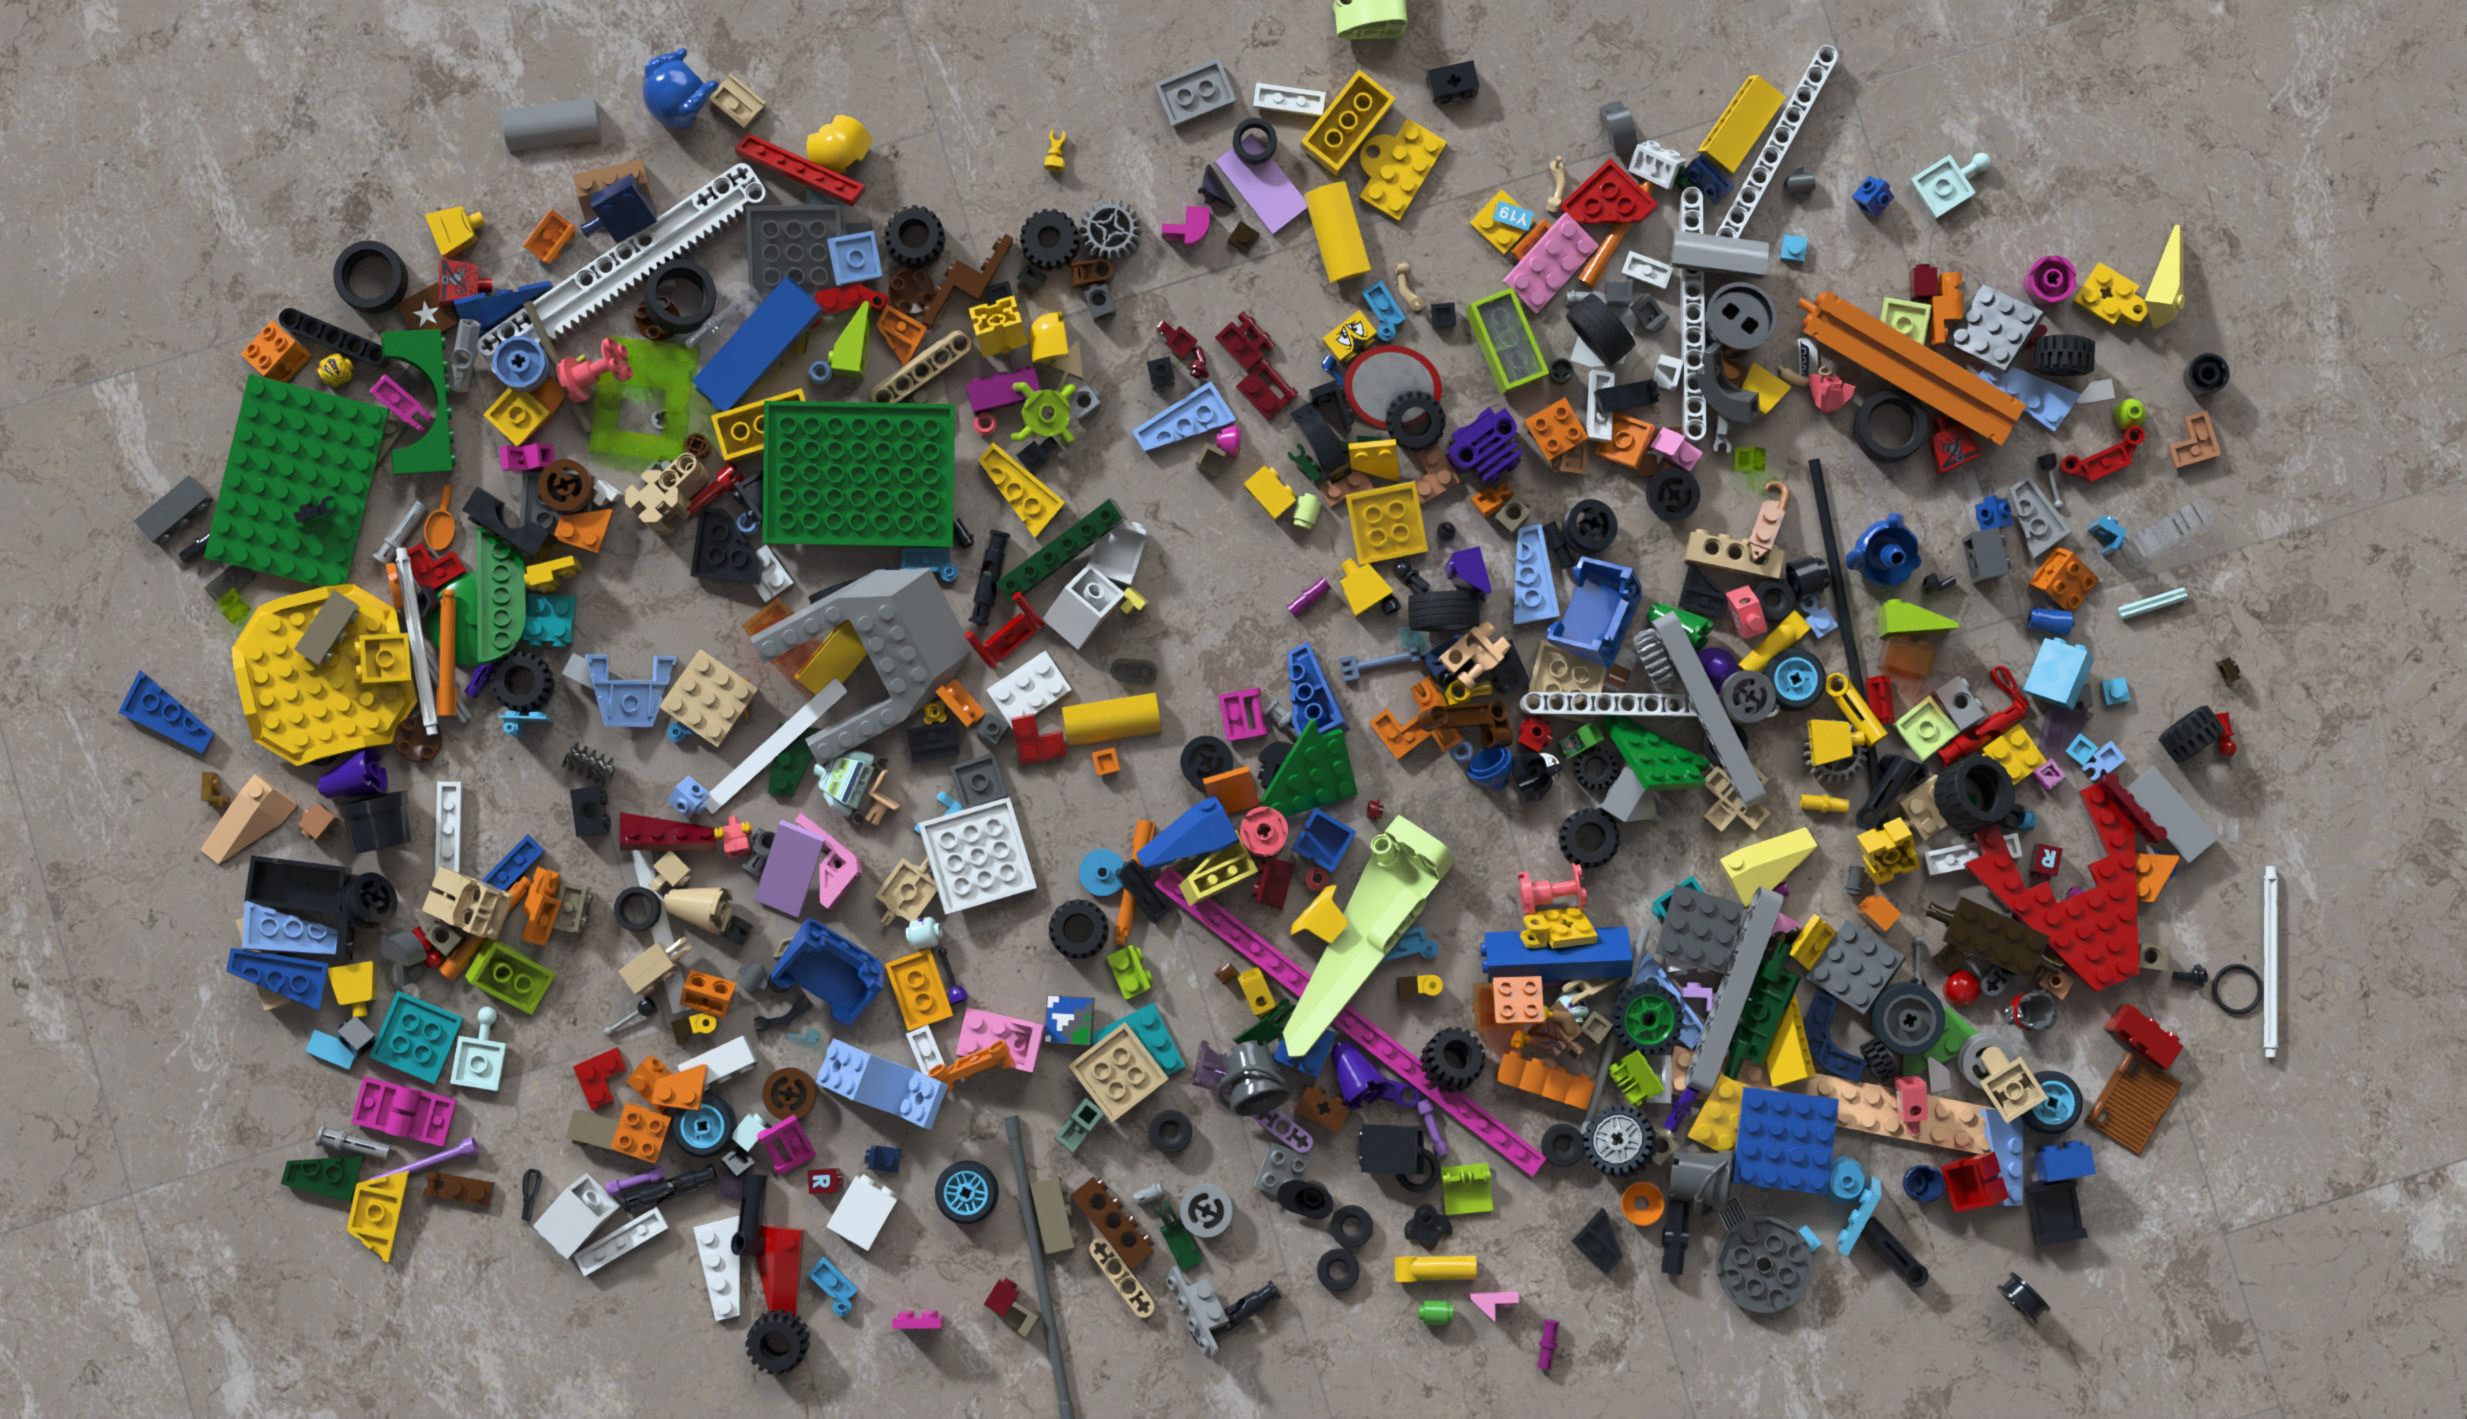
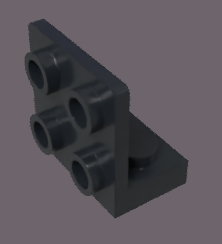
M1334 380L1309 389L1308 398L1312 405L1317 404L1320 407L1330 403V399L1334 398L1346 432L1351 431L1355 417L1351 407L1346 408L1344 403L1347 397L1342 384L1338 385L1337 381Z

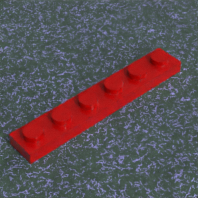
M749 133L735 147L736 155L851 207L866 192L865 185Z

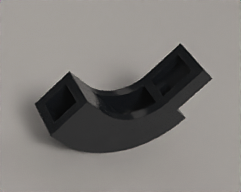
M1310 402L1290 413L1292 420L1309 443L1323 473L1332 485L1352 474L1350 466L1321 414L1317 409L1315 410Z

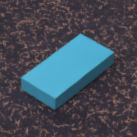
M317 1029L314 1030L305 1051L351 1070L356 1059L338 1041V1038Z

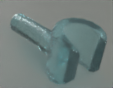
M808 1028L806 1035L786 1033L785 1037L786 1039L817 1043L821 1032Z

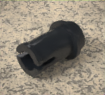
M961 518L955 519L953 534L959 542L957 545L966 549L975 543L974 535L969 533Z

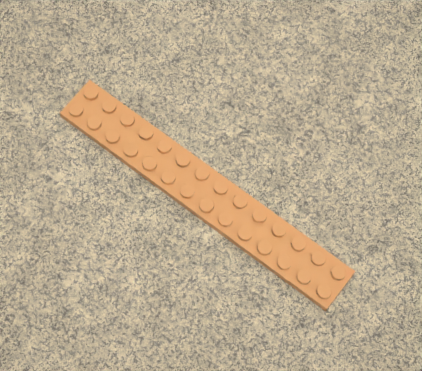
M1673 1046L1671 1094L1681 1096L1685 1091V1077L1695 1049L1691 1050L1689 1048ZM1730 1056L1724 1057L1719 1072L1723 1073ZM1744 1060L1736 1079L1752 1088L1839 1099L1836 1126L1977 1154L1991 1152L1989 1139H1985L1984 1128H1986L1985 1118L1981 1117L1980 1109L1996 1108L1927 1095L1928 1120L1921 1121V1133L1908 1134L1906 1122H1903L1897 1114L1894 1088L1863 1082L1857 1083L1852 1080L1815 1073L1816 1078L1773 1087L1767 1064L1761 1065L1751 1060ZM1700 1092L1696 1099L1705 1100L1708 1094Z

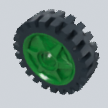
M1646 982L1634 984L1631 988H1626L1622 991L1623 994L1617 997V1002L1612 1007L1613 1013H1611L1612 1028L1619 1041L1628 1049L1634 1052L1639 1050L1644 1055L1659 1054L1660 1051H1666L1670 1045L1673 1046L1676 1043V1038L1680 1037V1031L1684 1026L1682 1023L1684 1019L1683 1009L1677 997L1661 985ZM1646 1013H1651L1653 1016L1652 1021L1649 1024H1643V1016Z

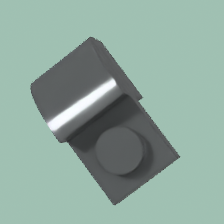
M1621 101L1599 107L1600 116L1607 127L1609 143L1615 155L1619 156L1635 151L1638 141L1628 108L1624 107Z
M401 928L381 935L383 958L396 962L398 984L406 986L421 979V961L427 959L424 946L418 937L412 932Z

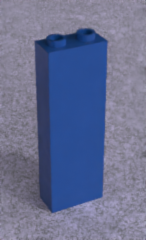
M785 277L692 380L697 385L695 387L696 391L703 397L708 396L713 401L712 406L720 413L737 408L825 310L792 278Z
M1628 927L1594 928L1598 935L1596 943L1552 948L1549 942L1547 947L1527 948L1520 938L1522 931L1486 932L1484 942H1480L1481 957H1485V959H1482V971L1487 973L1488 983H1492L1493 978L1541 976L1542 981L1632 977L1633 959Z

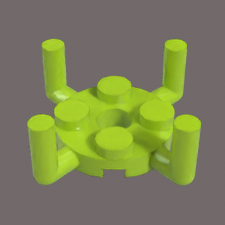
M1016 382L1013 384L1012 388L1015 392H1022L1028 398L1021 412L1026 427L1021 432L1012 433L1011 440L1013 442H1024L1033 433L1042 437L1059 434V442L1061 444H1072L1075 441L1074 436L1066 428L1070 420V405L1067 400L1076 392L1075 385H1062L1060 388L1061 393L1049 389L1034 392L1026 382ZM1045 406L1050 407L1052 410V416L1048 420H1045L1041 414Z

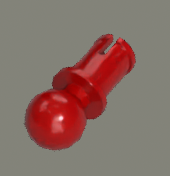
M2229 712L2215 714L2225 728L2222 735L2218 737L2221 738V742L2218 745L2219 754L2227 758L2232 757L2237 752V745L2230 737L2235 735V733H2232Z
M419 926L410 931L418 937L424 946L427 959L424 960L425 966L429 969L439 968L442 965L443 957L439 952L432 950L434 945L425 938L426 935L422 927Z

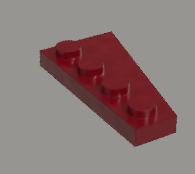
M620 812V850L716 851L717 839L715 838L714 827Z

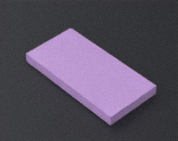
M1253 133L1241 141L1243 149L1249 154L1257 155L1265 151ZM1232 148L1215 161L1216 165L1272 235L1276 234L1308 209L1306 200L1272 157L1263 164H1246L1238 158L1234 148Z
M781 820L754 900L799 917L824 845L825 837Z

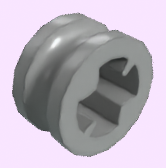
M663 408L654 411L651 417L652 424L660 431H667L674 422L672 414ZM662 414H667V424L663 423V425L660 426L657 417L659 415L662 417Z

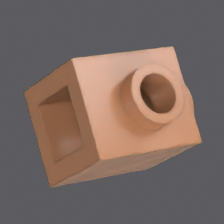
M316 802L312 808L308 807L301 814L300 819L302 820L298 825L303 828L301 833L310 840L314 838L322 840L340 818L322 803Z
M2039 968L2035 974L2037 980L2034 985L2040 989H2046V992H2050L2051 996L2056 1000H2063L2076 980L2060 971L2059 975H2055L2043 968Z

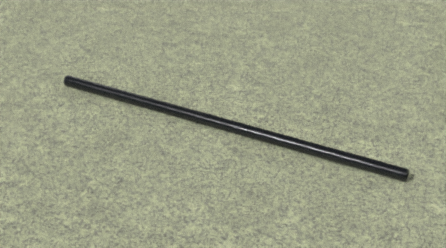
M1820 458L1808 460L1850 680L1867 704ZM1856 708L1858 716L1861 718L1862 721H1864L1865 719ZM1865 743L1863 747L1868 748V751L1865 752V757H1867L1866 763L1873 792L1882 777L1876 746L1874 745L1869 748ZM1884 794V796L1882 797V799L1879 801V803L1877 804V806L1875 807L1876 809L1878 808V806L1880 805V803H1881L1882 800L1884 799L1885 794ZM1889 813L1882 820L1879 830L1883 829V824L1890 822Z

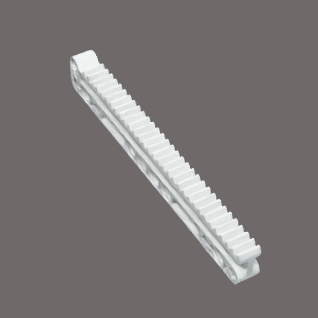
M745 163L735 165L659 216L656 223L625 239L533 301L550 340L559 343L560 334L565 338L568 337L566 330L569 329L574 333L575 324L583 327L582 320L585 319L590 322L591 313L596 317L599 316V308L606 311V303L614 306L613 299L616 298L621 301V293L630 295L629 288L637 290V282L645 285L644 278H649L652 272L665 262L675 260L676 256L683 259V251L691 254L692 245L699 248L700 240L707 243L706 236L709 235L714 238V230L722 233L723 224L731 227V219L738 222V214L743 217L746 216V206L765 205L768 201V194L751 167ZM743 172L747 178L743 180L739 175ZM732 178H733V180H734V181L736 182V184H737L736 187H734V185H733V183H732V181H731ZM727 184L730 186L727 193H718L721 185ZM754 191H762V196L759 199H751V194ZM711 192H714L715 196L718 199L715 200L714 197L711 195ZM705 198V200L708 202L707 206H704L702 204V199ZM651 237L652 241L649 246H641L643 238ZM625 250H631L632 256L629 259H621V255ZM604 264H613V268L610 272H602V267ZM587 276H592V284L583 286V279ZM525 308L490 330L478 340V350L494 373L493 356L496 348L500 345L496 337H499L502 341L506 340L504 334L508 329L515 330L514 336H525L533 339L544 349L533 324L529 325L526 318L529 316ZM517 323L521 325L522 331L516 326ZM488 343L492 344V351L488 350Z

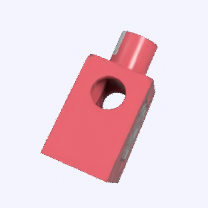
M1748 585L1726 593L1738 635L1748 639L1768 631L1760 602ZM1747 599L1745 604H1740L1741 601Z
M1917 1075L1894 1077L1898 1117L1903 1122H1906L1908 1134L1921 1133V1121L1928 1120L1926 1083Z

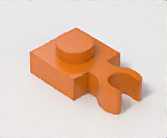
M1507 481L1502 482L1496 490L1489 486L1473 496L1471 503L1486 518L1504 507L1503 500L1511 499L1515 495L1514 489L1504 491L1508 489Z

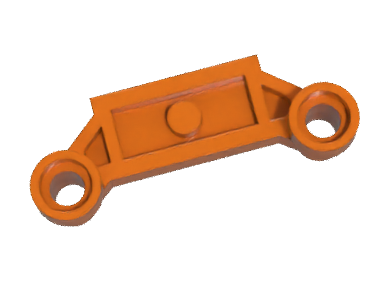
M999 1040L990 1047L957 1059L948 1068L944 1064L934 1066L928 1072V1076L948 1084L946 1090L948 1092L954 1087L953 1082L958 1079L969 1078L976 1072L984 1069L990 1070L995 1065H1001L1003 1069H1008L1015 1063V1060L1011 1056L1010 1048L1005 1040Z

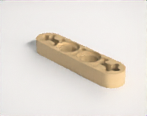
M1102 1237L1094 1239L1090 1245L1092 1257L1134 1313L1139 1317L1150 1316L1154 1310V1302L1107 1239ZM1097 1242L1107 1245L1105 1252L1108 1256L1111 1252L1115 1255L1109 1258L1105 1264L1101 1262L1102 1259H1105L1102 1253L1096 1254L1094 1252ZM1112 1261H1118L1122 1266L1121 1272L1117 1275L1111 1274L1108 1270V1265ZM1127 1280H1131L1136 1284V1290L1132 1294H1127L1122 1289L1123 1283ZM1140 1290L1144 1294L1139 1296L1143 1302L1148 1301L1150 1303L1148 1312L1144 1310L1138 1311L1137 1308L1140 1305L1136 1299L1133 1303L1130 1301V1298L1135 1297Z

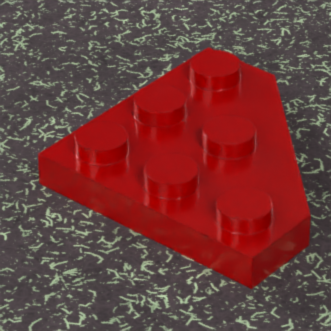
M1610 158L1559 207L1562 212L1568 213L1578 224L1642 223L1659 205Z

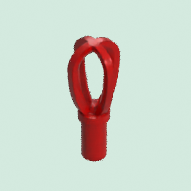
M2002 665L1993 668L1990 673L1992 681L2001 690L2008 693L2014 701H2018L2024 710L2029 707L2030 704L2019 692L2016 681L2008 668ZM1998 670L2007 678L2012 690L1999 679L1996 673Z

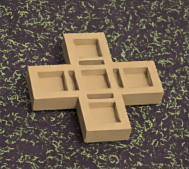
M1718 765L1705 778L1706 783L1704 786L1718 800L1703 817L1719 832H1722L1736 815L1753 831L1769 816L1770 812L1760 803L1745 809L1726 772ZM1753 766L1762 786H1764L1769 779Z

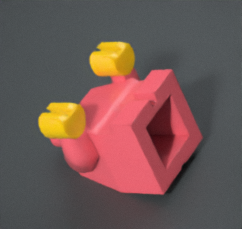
M732 816L728 818V826H724V828L719 827V830L717 828L714 829L715 838L724 841V850L729 859L752 855L748 837L752 834L750 822H746V824L744 822L738 823V817Z

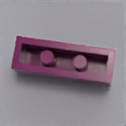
M1030 366L1017 368L1016 372L1011 374L999 372L993 375L994 378L987 380L984 377L970 380V384H966L974 415L1025 403L1028 398L1022 392H1015L1012 388L1016 382H1026L1034 392L1040 390L1035 368L1030 369Z

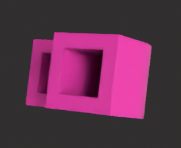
M1187 206L1186 225L1162 223V238H1166L1167 241L1179 242L1180 238L1185 239V248L1197 246L1208 234L1210 207Z
M535 443L524 447L508 445L499 447L502 470L512 471L513 474H522L524 471L540 472L555 461L553 444Z

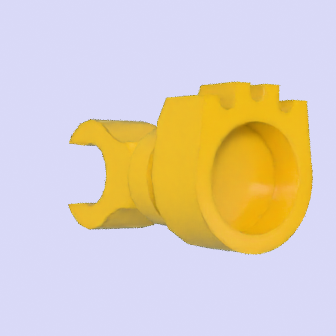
M1053 129L1049 134L1051 148L1048 150L1049 156L1045 157L1044 168L1053 172L1065 171V162L1061 158V147L1066 141L1065 132H1062L1060 140H1055L1053 138Z

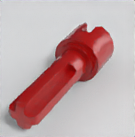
M732 462L716 474L717 480L689 500L691 506L686 510L690 511L691 516L699 512L701 506L705 507L724 491L732 492L734 483L737 481L740 483L745 480L742 474L734 478L731 476L737 470V467Z

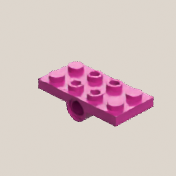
M363 1076L351 1123L381 1130L391 1135L445 1147L458 1100Z

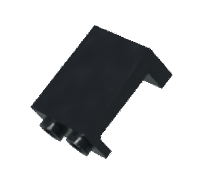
M762 469L740 483L737 481L733 484L732 488L734 500L737 504L744 506L746 517L752 524L755 523L758 528L763 526Z
M1362 1124L1359 1135L1360 1142L1362 1143V1153L1359 1156L1361 1172L1424 1174L1425 1126Z
M2069 1178L2046 1184V1181L2039 1180L2031 1182L2032 1186L2025 1187L2036 1245L2041 1246L2088 1238L2086 1228L2082 1226L2075 1187L2078 1185L2077 1180H2070Z

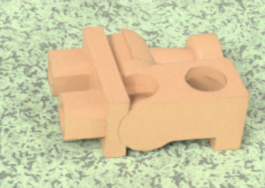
M1488 621L1478 627L1474 626L1438 659L1452 675L1469 659L1475 663L1468 673L1462 671L1457 676V679L1468 690L1475 686L1474 679L1483 672L1492 670L1504 659L1503 655L1506 654L1511 646L1503 637L1494 645L1487 639L1495 631V628Z

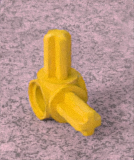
M1456 680L1446 688L1445 698L1449 706L1467 704L1471 701L1472 697L1490 695L1492 693V686L1490 681L1476 682L1475 686L1468 690L1459 680ZM1453 687H1457L1462 691L1461 698L1454 696L1452 692Z

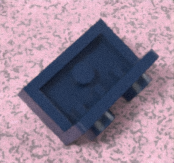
M1702 154L1698 158H1694L1683 171L1715 205L1734 188Z
M1461 632L1421 657L1439 687L1452 683L1462 671L1468 672L1475 665L1469 659L1452 675L1438 660L1441 655L1463 637Z

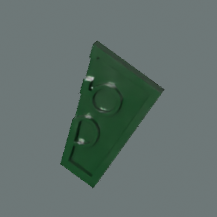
M784 723L778 724V730L784 725ZM808 727L773 759L768 789L769 794L793 797L811 758L814 756L805 739L823 729Z
M365 1156L289 1160L286 1163L281 1184L352 1202Z

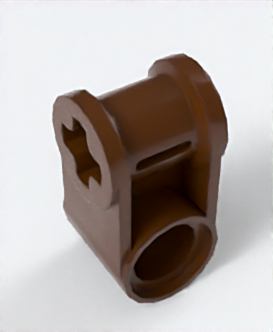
M1105 259L1075 261L1068 264L1072 272L1073 282L1071 283V288H1086L1096 283L1101 285L1108 284L1114 278L1115 272L1112 264ZM1101 267L1109 268L1108 275L1104 277L1098 276L1097 271Z

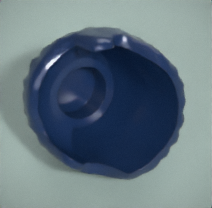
M1917 1165L1908 1169L1903 1176L1904 1191L1913 1201L1932 1203L1943 1195L1945 1179L1943 1174L1936 1168L1928 1165Z

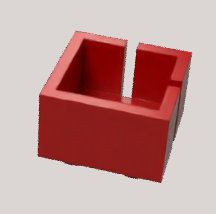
M1995 1151L1979 1154L1974 1157L1956 1159L1941 1166L1955 1213L1996 1205L2009 1198L2003 1177H1998V1173L2001 1170Z

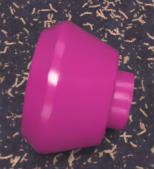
M1234 425L1222 429V434H1217L1216 448H1221L1230 457L1235 458L1238 456L1241 439L1240 428Z

